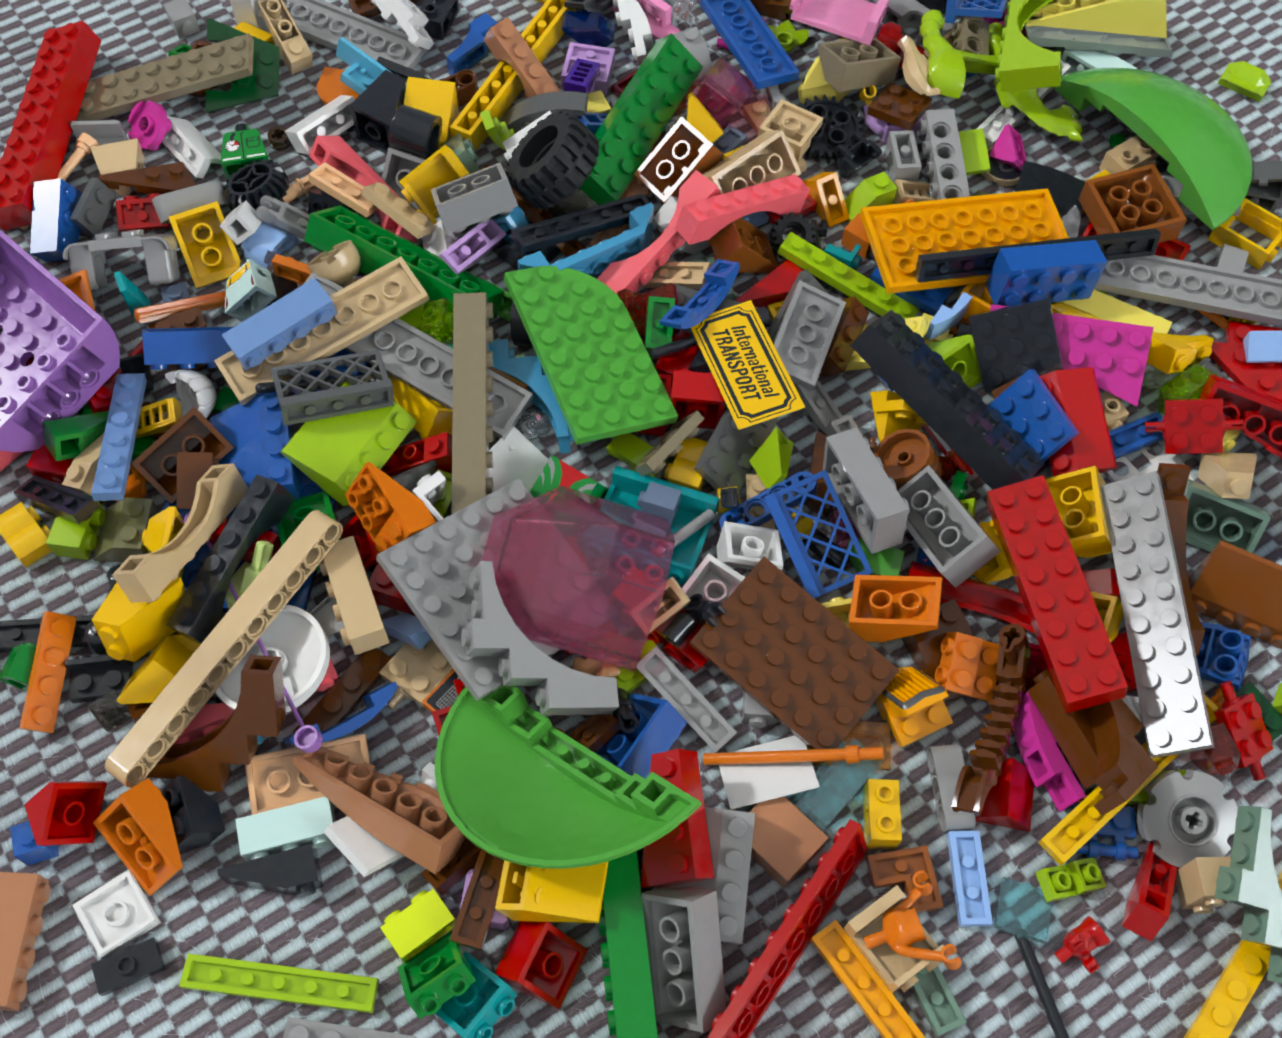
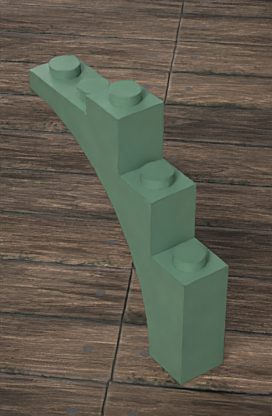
M1238 806L1230 867L1219 866L1215 898L1245 907L1241 939L1271 948L1267 980L1282 984V891L1279 887L1272 855V810L1257 806Z

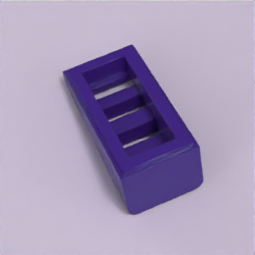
M577 58L563 83L564 91L581 92L589 95L600 63Z

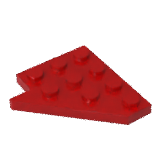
M1230 321L1226 329V343L1213 341L1210 357L1235 383L1282 400V362L1246 363L1243 339L1250 331H1280L1282 329Z

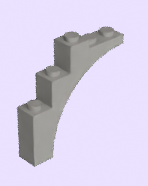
M480 561L470 573V588L474 589L475 600L472 601L471 614L476 619H471L465 629H462L461 644L462 647H466V657H502L499 660L498 671L500 677H503L504 686H539L536 690L535 698L537 706H540L541 715H609L619 708L616 678L593 676L571 669L550 658L530 642L516 626L503 604L496 585L492 561Z

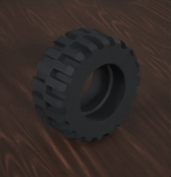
M558 111L555 114L548 115L546 119L540 120L519 141V145L517 148H514L512 157L508 160L506 175L510 186L533 207L541 209L552 208L555 204L559 205L564 202L565 198L571 197L574 191L584 184L583 181L592 173L591 169L597 163L596 157L599 156L600 152L598 139L573 113L567 111Z

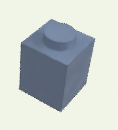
M650 481L647 490L641 491L638 498L637 506L641 507L639 519L671 528L679 509L682 491Z

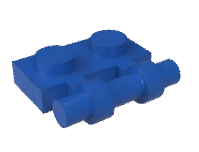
M1078 802L1077 804L1072 806L1071 811L1081 802ZM1123 807L1076 853L1085 854L1087 858H1098V856L1113 857L1116 861H1125L1126 858L1137 859L1138 848L1126 846L1125 840H1134L1136 838L1134 808ZM1097 837L1111 838L1112 845L1099 843Z

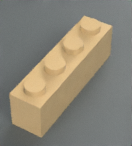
M350 536L337 541L319 563L323 576L328 575L330 581L325 582L330 599L336 598L337 604L332 606L337 622L343 621L345 628L340 629L345 646L351 645L355 655L390 642L354 537Z

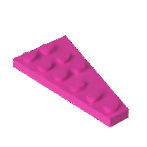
M991 304L990 311L1009 306ZM1053 313L1064 370L1093 367L1099 388L1138 407L1154 327Z

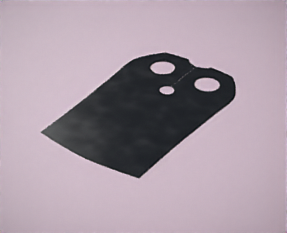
M1024 161L1015 192L1048 188L1068 237H1078L1083 211L1079 197L1085 182L1060 170Z

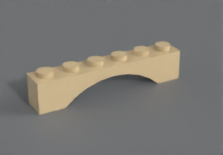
M234 463L212 465L198 480L191 512L176 537L155 552L143 555H130L112 574L131 603H151L160 598L166 586L178 577L179 571L187 562L195 557L198 549L211 539V534L227 520V516L238 506L248 487Z

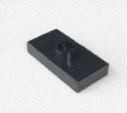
M154 937L91 964L98 993L101 996H105L166 969L158 941Z

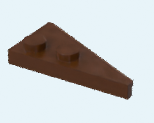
M183 162L98 175V179L110 189L119 190V185L136 187V192L146 194H165L196 185Z

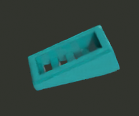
M120 271L114 272L120 293L136 321L134 310L151 306V302Z

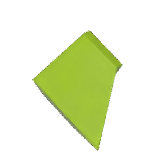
M777 427L749 460L767 489L782 482L787 477L794 442L789 440Z

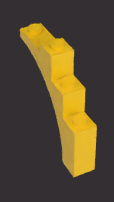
M1064 303L1051 304L1052 313L1104 320ZM1153 332L1147 364L1166 374L1183 372L1188 365L1198 364L1210 356L1214 338L1207 335L1187 336Z

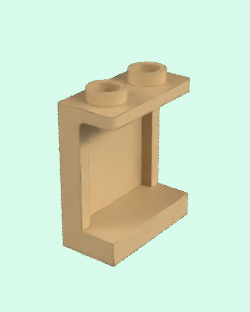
M898 885L851 919L844 927L845 932L891 993L898 988H901L903 992L907 991L919 981L915 976L924 968L929 973L942 963L901 956L892 950L887 943L867 949L863 937L881 931L883 914L898 905L905 897V894ZM922 926L927 940L916 942L910 947L941 951L944 945L938 946Z

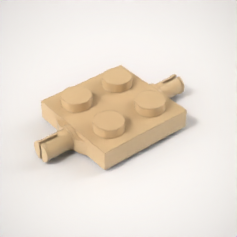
M433 639L422 650L405 643L379 672L381 678L388 683L396 681L398 685L394 695L386 704L392 711L403 698L414 700L424 707L422 701L453 670Z

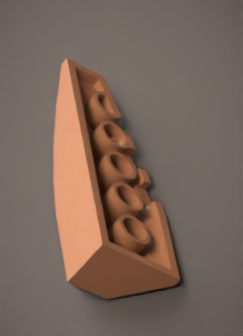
M320 747L312 753L302 751L293 757L292 763L343 813L384 844L435 875L455 857L466 838L451 821L441 802L438 791L429 785L418 782L416 786L402 781L403 776L393 772L390 776L375 771L374 765L365 762L363 764H354L348 761L349 756L324 747Z

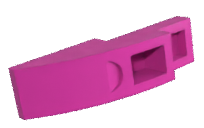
M1026 692L1022 696L1023 704L1020 705L1018 710L1019 718L1016 719L1014 724L1016 742L1036 788L1044 785L1059 812H1062L1087 796L1057 747L1058 742L1029 693Z

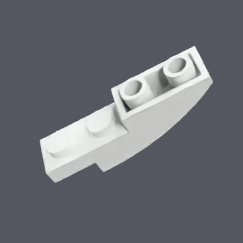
M371 0L382 12L381 16L387 22L397 23L406 32L408 41L413 46L430 50L434 45V41L424 28L429 21L428 18L411 1Z
M613 0L614 8H619V12H615L617 25L623 27L624 35L629 34L630 43L635 42V47L631 48L634 62L639 61V66H641L647 56L646 49L654 46L647 17L637 0Z

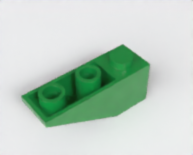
M109 410L43 422L45 446L54 459L61 461L76 458L105 432Z

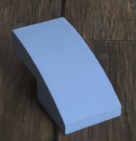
M963 292L952 309L942 305L931 320L925 338L931 340L954 327L966 314L973 296Z

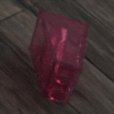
M720 58L702 76L693 94L724 130L747 103L756 88L749 78L723 58Z

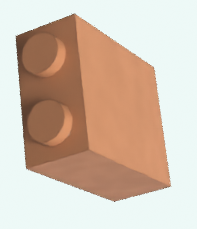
M783 796L752 804L754 808L750 812L755 813L751 858L785 889L825 846L829 837Z

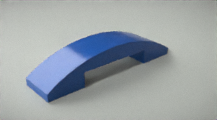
M717 259L704 273L706 280L704 286L684 307L674 305L660 320V324L677 329H687L704 321L717 309L728 294L740 268L739 262Z
M396 681L387 683L362 696L367 708L322 732L317 724H311V726L321 733L322 742L334 740L351 733L370 721L386 706L397 690L398 685ZM295 733L283 739L285 745H295Z

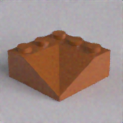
M1155 164L1086 180L1079 197V201L1098 235L1157 228L1161 233L1158 243L1177 239L1187 221Z

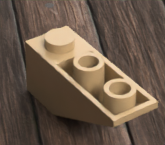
M283 0L258 1L257 4L276 46L280 48V55L291 75L312 67V52Z

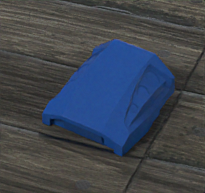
M1201 622L1205 633L1198 656L1196 655L1200 678L1219 684L1225 681H1232L1233 687L1236 690H1240L1249 659L1251 636L1242 634L1237 630L1227 629L1218 624Z

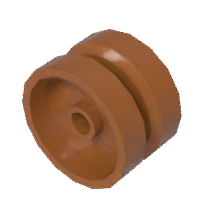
M897 430L886 436L878 444L874 452L875 457L878 456L887 476L893 478L897 491L928 465L940 478L942 476V463L927 436L919 430Z

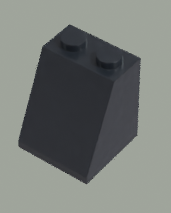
M385 70L350 105L357 139L386 155L388 148H392L389 144L388 135L391 118L401 105H404L406 84L405 79L401 76Z

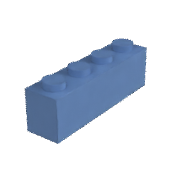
M313 278L223 333L222 337L246 371L251 367L260 365L265 358L273 353L284 350L294 340L305 337L310 330L318 325L329 322L338 313L332 299L316 278Z

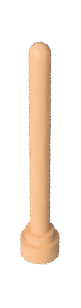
M82 133L76 140L77 149L60 169L57 179L65 181L83 157L92 153L91 147L99 146V143L90 135ZM30 225L19 228L22 230H26Z

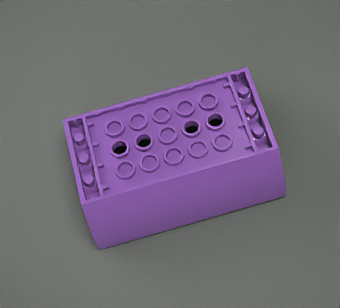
M0 230V329H3L0 335V450L8 452L33 451L45 444L43 422L73 417L115 373L120 365V349L113 329L98 313ZM34 356L33 363L26 366L28 359Z

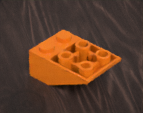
M371 462L365 463L345 494L349 505L356 512L364 529L367 530L380 553L436 523L421 499Z

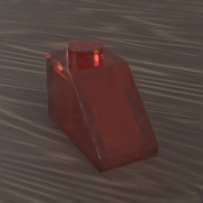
M1220 723L1211 726L1215 748L1192 751L1190 753L1192 763L1209 775L1218 773L1219 775H1226L1233 772L1238 767L1241 756L1225 724Z

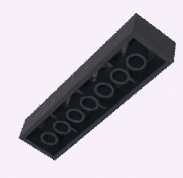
M890 310L870 323L850 345L992 490L1031 479L1045 464L1041 460L1039 453L1029 448L1021 440L1019 433L1014 429H1010L1002 421L1000 414L990 409L982 401L981 395L975 390H971L963 382L961 375L951 370L944 363L942 356L932 351L925 344L923 337L913 332L906 325L901 315Z

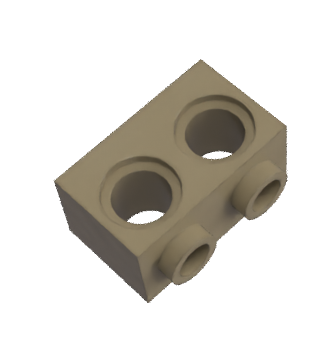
M963 16L952 28V47L965 52L989 55V23L972 16Z

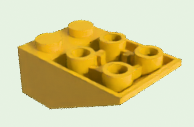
M504 860L495 910L513 921L599 923L608 862L584 867L549 869L523 866Z

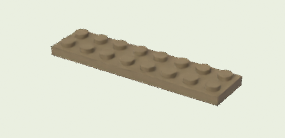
M248 33L89 80L77 119L79 121H96L131 111L141 101L146 103L148 102L147 100L158 103L251 76L253 74L254 39Z

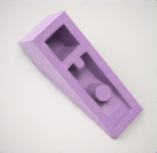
M490 217L487 222L478 224L440 254V257L458 275L494 251L507 234Z

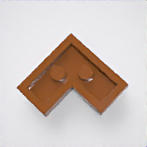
M927 845L868 855L866 857L873 889L903 884L907 897L915 888L912 880L913 875L918 871H925L929 878L927 881L920 883V885L931 883L933 890L928 896L921 895L910 909L915 907L917 913L939 910L944 907Z

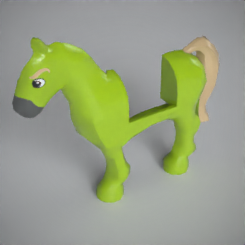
M933 9L922 16L920 25L923 48L929 53L928 59L918 51L913 39L907 35L897 43L904 53L902 64L906 83L920 95H944L959 99L964 88L966 72L995 75V69L998 68L1000 41H1003L1002 29L1004 26L997 22L989 24V53L991 55L965 52L954 49L942 37L940 31L944 27L945 19L939 10ZM996 79L994 80L1002 107L1009 108L1011 105L1015 106L1038 127L1048 133L1055 134L1056 136H1068L1071 141L1075 142L1083 141L1080 135L1083 132L1079 121L1080 114L1071 103L1062 104L1057 109L1049 110L1037 94V89L1001 92L1000 82L996 83Z

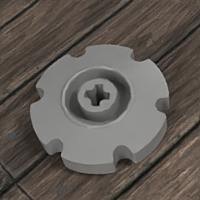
M1187 769L1186 774L1182 777L1180 772L1171 770L1156 777L1146 787L1145 791L1148 793L1149 799L1146 803L1138 804V830L1142 839L1153 841V853L1156 857L1179 868L1196 857H1224L1231 849L1227 839L1235 833L1238 812L1236 802L1232 798L1223 797L1225 785L1207 773ZM1186 816L1190 817L1189 822L1185 820Z

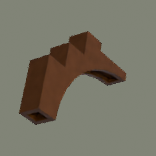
M250 655L241 671L240 696L234 712L221 725L206 735L183 744L172 745L146 778L175 779L177 776H185L203 791L222 792L231 774L230 763L234 765H249L258 747L257 735L261 737H278L285 722L286 713L281 657Z

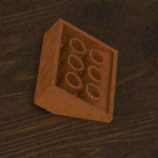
M1220 540L1188 579L1196 613L1209 616L1220 624L1230 625L1243 631L1246 635L1258 637L1271 643L1274 647L1282 649V565Z

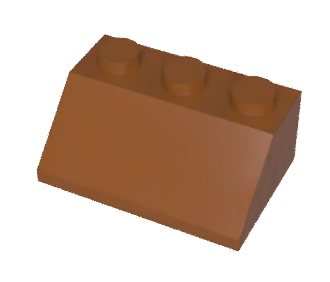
M681 117L634 175L665 203L670 196L679 197V188L696 170L701 174L705 173L717 165L724 157V154Z

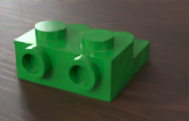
M452 930L397 967L406 1001L419 1019L426 1015L435 1014L443 1003L453 996L464 994L470 985L476 981L472 967L465 958L461 946L449 940Z

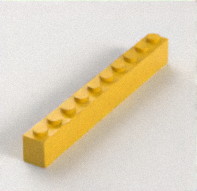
M547 0L521 33V36L541 64L581 12L565 8L564 2L567 0ZM501 60L452 123L450 126L451 139L460 133L464 140L470 139L477 151L488 136L480 112L489 109L492 118L497 117L500 120L524 87L521 79L506 61Z

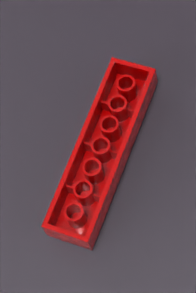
M1044 475L987 491V507L1065 714L1125 698L1128 689L1127 682Z

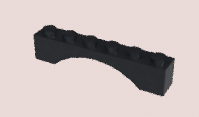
M256 474L166 624L168 627L187 639L202 644L221 621L226 592L239 562L250 546L263 533L281 522L295 498L279 482Z

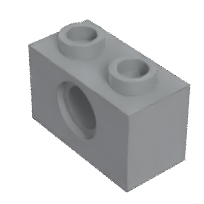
M913 130L890 131L885 155L891 181L893 183L896 179L918 181L922 166Z

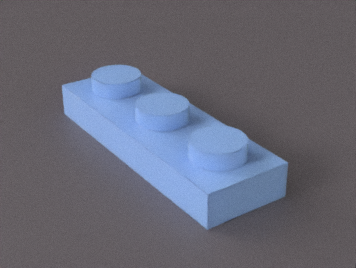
M949 831L946 835L959 927L991 926L993 922L980 832Z

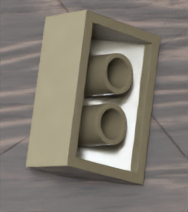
M875 37L870 46L851 39L821 42L817 46L825 81L837 92L844 93L848 90L868 88L871 85L882 87L883 85L894 83L901 57Z

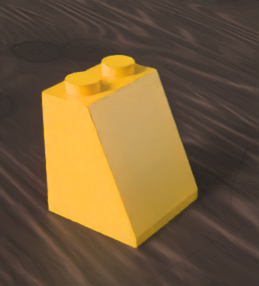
M408 77L404 105L438 115L442 118V133L437 147L439 148L451 139L450 126L459 116L455 82Z
M180 577L171 581L162 591L160 598L151 603H131L116 582L92 618V622L108 656L115 660L124 659L136 662L161 643L168 635L175 632L166 624L186 592Z

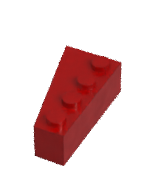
M1210 374L1199 399L1223 398V414L1225 419H1243V424H1237L1243 425V430L1240 431L1282 459V400Z

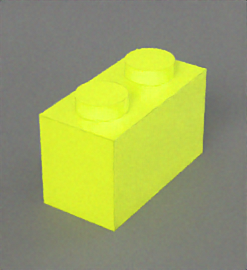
M434 888L429 892L424 890L418 893L411 900L412 904L403 911L396 910L385 918V924L380 927L404 963L454 928L456 920Z

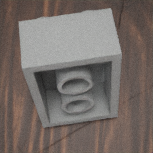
M501 163L431 189L436 208L447 234L462 232L469 225L485 223L492 216L508 214L513 208L518 207Z

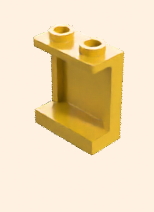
M444 145L399 181L404 188L400 192L409 203L414 201L418 206L416 211L426 215L428 220L435 225L439 213L431 189L469 175V172L453 150Z

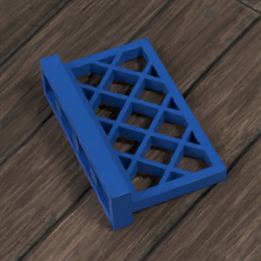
M947 0L945 23L954 24L958 16L1002 18L1009 0Z
M826 470L764 497L806 592L813 598L820 597L853 582L855 575H869L873 573ZM822 477L828 488L824 499L808 493L811 483ZM807 485L805 492L798 490V488ZM791 491L804 495L798 510L787 507L782 496ZM829 492L833 498L834 503L827 500ZM806 497L822 502L817 518L801 512ZM825 503L837 507L839 516L836 524L820 519ZM789 511L796 513L794 522ZM799 515L815 520L810 536L798 532L795 525ZM841 518L846 528L838 526ZM818 522L834 527L829 543L813 538ZM837 529L849 533L851 541L847 550L831 545ZM801 537L808 539L806 547L804 546ZM811 540L827 546L821 562L810 558L807 553ZM853 544L858 554L850 552ZM830 548L846 553L840 569L824 563ZM849 555L860 558L865 570L856 574H851L843 569ZM812 562L820 565L817 572ZM823 566L839 572L835 583L823 588L819 579ZM842 573L849 576L839 581Z

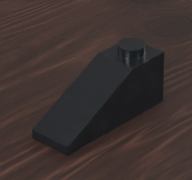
M312 844L217 869L218 876L225 883L292 896L297 895V897L310 896L316 893V889L324 887L318 854Z

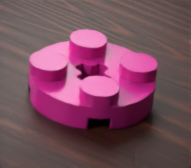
M147 100L148 102L146 103L141 101L134 106L129 115L128 123L132 125L131 132L128 131V137L130 140L137 138L142 149L156 151L163 141L166 132L171 129V120L167 118L165 109L159 103Z

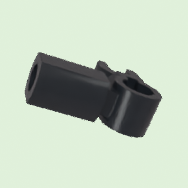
M701 594L692 595L689 597L691 601L684 607V613L680 611L663 631L662 635L668 642L679 648L697 627L696 622L706 621L711 627L717 625L713 618L717 614L725 615L727 613L720 603H711L705 600Z

